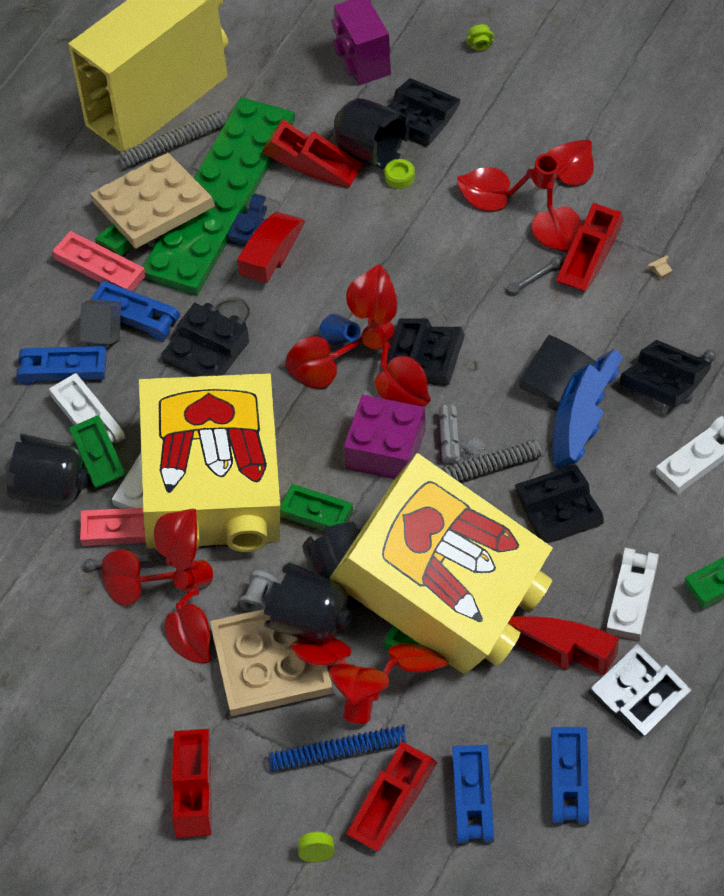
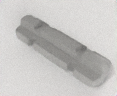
M452 404L441 405L439 407L442 461L446 464L457 463L460 460L456 407Z

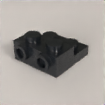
M194 302L178 322V333L161 353L162 362L194 377L223 376L248 345V328L245 322L236 315L227 318L221 315L219 310L210 303H205L201 306Z

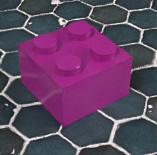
M349 0L334 5L335 18L331 19V24L336 34V39H333V46L336 54L343 56L348 75H353L358 85L391 75L389 33L370 0Z
M362 394L344 445L346 469L395 479L416 453L419 452L426 430L425 407Z

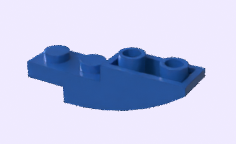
M615 349L597 358L593 366L589 364L573 373L565 388L558 407L553 432V465L557 469L570 463L576 464L586 451L583 447L587 440L593 438L600 429L598 422L603 416L604 411L597 405L605 396L603 392L605 386L610 384L619 374L620 370L617 367L623 359V356Z

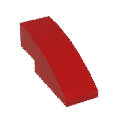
M282 120L274 129L262 150L263 153L298 172L347 188L352 185L363 164L316 132L312 131L307 136L285 120Z
M592 203L583 226L580 225L556 279L557 283L583 292L588 290L606 260L624 222L622 212Z
M277 211L270 215L254 232L237 259L239 275L268 284L276 267H282L305 224V220Z
M537 616L511 617L508 624L521 632L516 642L517 645L566 671L574 660L604 676L618 656L619 638L578 622Z
M209 729L174 731L172 819L175 838L210 836L212 834Z
M401 741L385 772L381 770L347 835L379 852L412 807L438 762L431 756Z

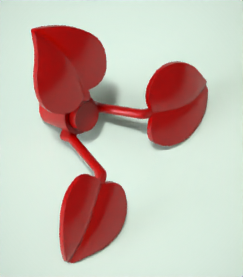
M591 140L568 142L552 148L546 154L539 155L535 160L534 168L527 169L526 174L511 189H509L510 180L502 170L484 167L458 176L457 184L463 197L475 208L485 212H496L506 207L507 196L514 195L532 178L533 183L538 188L547 189L548 212H540L534 217L532 233L535 239L542 245L551 249L568 252L582 223L579 215L570 207L562 206L554 210L553 188L558 178L567 186L583 185L590 180L594 170Z
M377 264L369 271L357 277L349 285L346 292V301L350 311L358 318H368L369 325L363 330L362 336L334 353H330L329 344L324 338L317 336L305 337L290 349L286 357L285 367L288 373L299 382L308 387L318 389L331 384L337 375V366L332 359L341 356L361 343H364L371 349L382 348L380 365L384 371L380 372L375 378V387L379 395L383 399L425 406L431 401L428 392L425 372L419 363L410 357L397 356L387 364L388 350L391 348L388 341L394 335V326L390 321L397 313L398 302L389 275L381 264Z
M192 508L167 513L161 516L155 524L154 542L157 551L167 557L166 563L173 565L176 571L140 576L141 564L139 558L128 550L119 549L108 553L102 560L103 582L107 592L115 602L121 605H131L140 598V582L173 578L175 586L183 591H188V593L176 604L177 612L169 613L166 616L165 632L167 640L173 650L183 658L192 662L207 663L211 661L209 656L210 629L207 617L197 605L186 603L193 596L199 595L198 588L211 584L213 570L211 565L205 560L194 561L197 549L196 509Z
M335 638L324 644L300 639L290 644L289 647L290 649L292 648L293 653L298 658L313 665L337 664L330 668L329 677L345 697L343 718L355 724H365L371 720L373 701L379 700L380 691L388 687V675L393 667L398 666L406 672H426L449 665V661L436 651L413 643H403L391 647L388 656L392 659L387 662L383 672L374 668H363L362 666L357 667L346 664L343 658L351 656V649L344 642Z

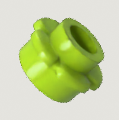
M480 24L468 30L466 43L476 51H484L493 44L494 33L490 30L489 26Z

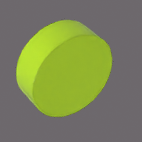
M405 159L392 160L385 167V181L392 188H407L415 180L414 166Z
M325 832L307 833L300 837L297 842L298 856L306 862H323L330 859L335 853L334 839Z

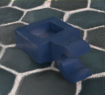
M254 194L250 200L248 213L238 212L227 235L229 243L245 247L254 232L266 220L263 218L267 211V206L263 205L266 200L265 196Z

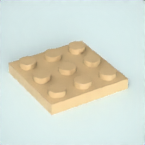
M169 153L155 158L153 161L130 171L128 174L90 193L93 203L135 248L215 207L212 196Z
M265 609L210 621L231 716L333 694L327 665H313L298 658L293 653L292 648L290 649L289 647L290 644L300 640V638L265 627V622L267 620L270 621V616L264 614Z

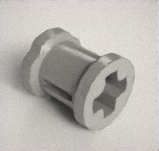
M252 571L249 575L248 580L250 584L246 595H243L239 601L240 607L247 612L265 609L273 583H279L273 575L267 572Z

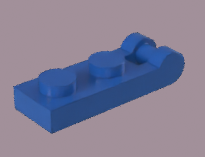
M102 281L91 299L121 302V323L150 333L152 337L160 341L166 339L170 333V325H174L180 317L179 311L168 304L106 281ZM153 316L160 317L159 321L152 319Z
M106 347L21 349L18 355V362L21 367L17 369L16 380L20 384L30 385L35 381L65 380L75 373L81 380L105 379ZM36 363H41V366L34 365H36Z
M551 727L552 824H563V820L578 821V824H589L587 727ZM563 798H577V806H563Z
M488 745L452 746L458 844L469 843L470 839H483V843L494 842ZM482 816V824L468 825L467 817Z

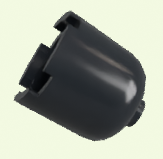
M357 98L347 102L336 114L333 134L337 145L343 151L374 167L385 169L389 162L400 158L401 154L397 151L402 140L408 141L410 124L408 117L402 115L400 111L371 100Z
M20 434L22 442H16L9 467V472L15 473L14 486L7 485L8 498L64 506L76 497L79 489L85 490L89 471L83 469V458L75 447L44 438Z
M353 522L340 523L324 528L325 535L316 540H313L312 536L308 537L303 543L302 548L309 570L329 579L362 529H357L356 523ZM348 594V610L358 609L363 606L362 603Z
M287 563L283 566L282 572L286 573L281 584L273 583L267 598L264 614L270 616V621L267 620L265 622V627L317 644L328 643L338 635L340 630L345 631L352 618V611L348 610L349 599L346 589L331 579L295 564Z

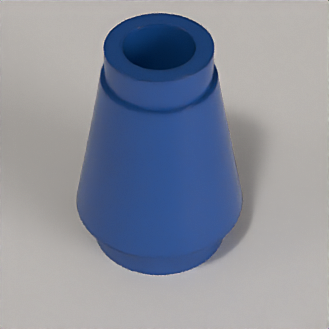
M330 314L320 324V334L330 345L355 341L361 334L360 326L340 314Z

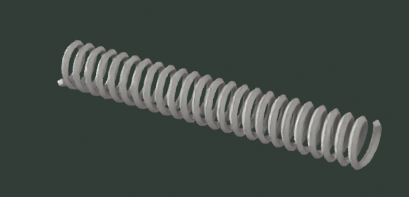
M214 111L213 114L210 113L205 118L201 117L197 121L189 122L188 125L184 124V127L180 126V128L175 130L172 129L171 132L168 131L167 134L159 135L158 138L154 137V140L150 139V141L145 143L142 142L141 145L137 144V147L133 146V148L124 150V152L121 151L119 154L121 164L126 169V164L129 167L131 163L135 165V161L139 163V158L141 161L144 158L148 159V156L152 158V153L156 156L161 151L165 152V148L169 150V146L173 149V144L177 147L178 143L182 145V141L186 143V139L190 141L191 138L195 139V136L198 138L199 134L203 136V132L207 134V130L211 132L212 129L216 130V127L220 129V125L224 127V123L228 119L223 111Z
M532 439L531 442L527 441L521 445H513L512 448H503L502 451H493L492 454H483L482 457H473L472 460L468 459V461L464 460L462 463H454L452 466H444L441 470L444 472L446 470L447 474L452 477L451 469L454 479L458 481L456 468L459 479L463 481V475L465 479H468L465 465L467 466L469 476L473 477L470 463L474 475L478 476V471L481 475L483 470L486 474L488 473L485 459L489 471L492 472L493 467L497 471L498 466L502 469L503 465L507 468L508 463L510 466H512L513 462L514 464H517L518 461L522 463V457L524 461H527V456L531 460L532 454L534 458H537L534 443L538 450V456H542V451L538 442Z

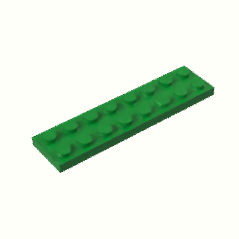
M240 97L194 177L212 196L215 207L160 236L143 266L145 268L144 280L196 296L199 295L228 242L227 235L238 212H245L252 196L255 194L273 161V158L262 152L274 129L282 120L293 125L295 122V112Z

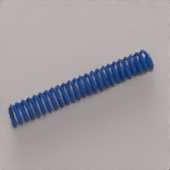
M405 724L402 727L397 725L396 728L392 726L391 730L386 727L385 731L381 728L380 732L375 730L374 733L370 731L369 734L366 732L363 735L359 733L358 738L353 734L352 738L348 735L347 740L345 737H342L341 740L337 737L336 741L331 739L330 743L328 740L325 743L320 741L319 745L316 742L314 745L309 743L308 748L305 744L302 748L298 746L297 750L295 747H292L291 750L287 748L286 753L283 749L280 753L276 750L275 755L271 751L269 753L270 771L273 772L274 767L276 771H279V764L282 770L285 769V764L289 769L290 762L294 768L296 767V762L298 766H301V759L305 766L307 759L312 764V756L315 763L318 762V757L321 762H323L324 757L328 761L329 754L331 759L334 760V751L338 759L340 758V751L343 757L346 756V752L350 756L351 749L353 754L356 755V746L360 754L362 753V746L364 752L367 753V743L371 752L373 751V744L378 751V741L381 749H384V741L386 747L389 748V738L393 747L395 746V739L399 746L401 743L400 736L402 741L406 743Z

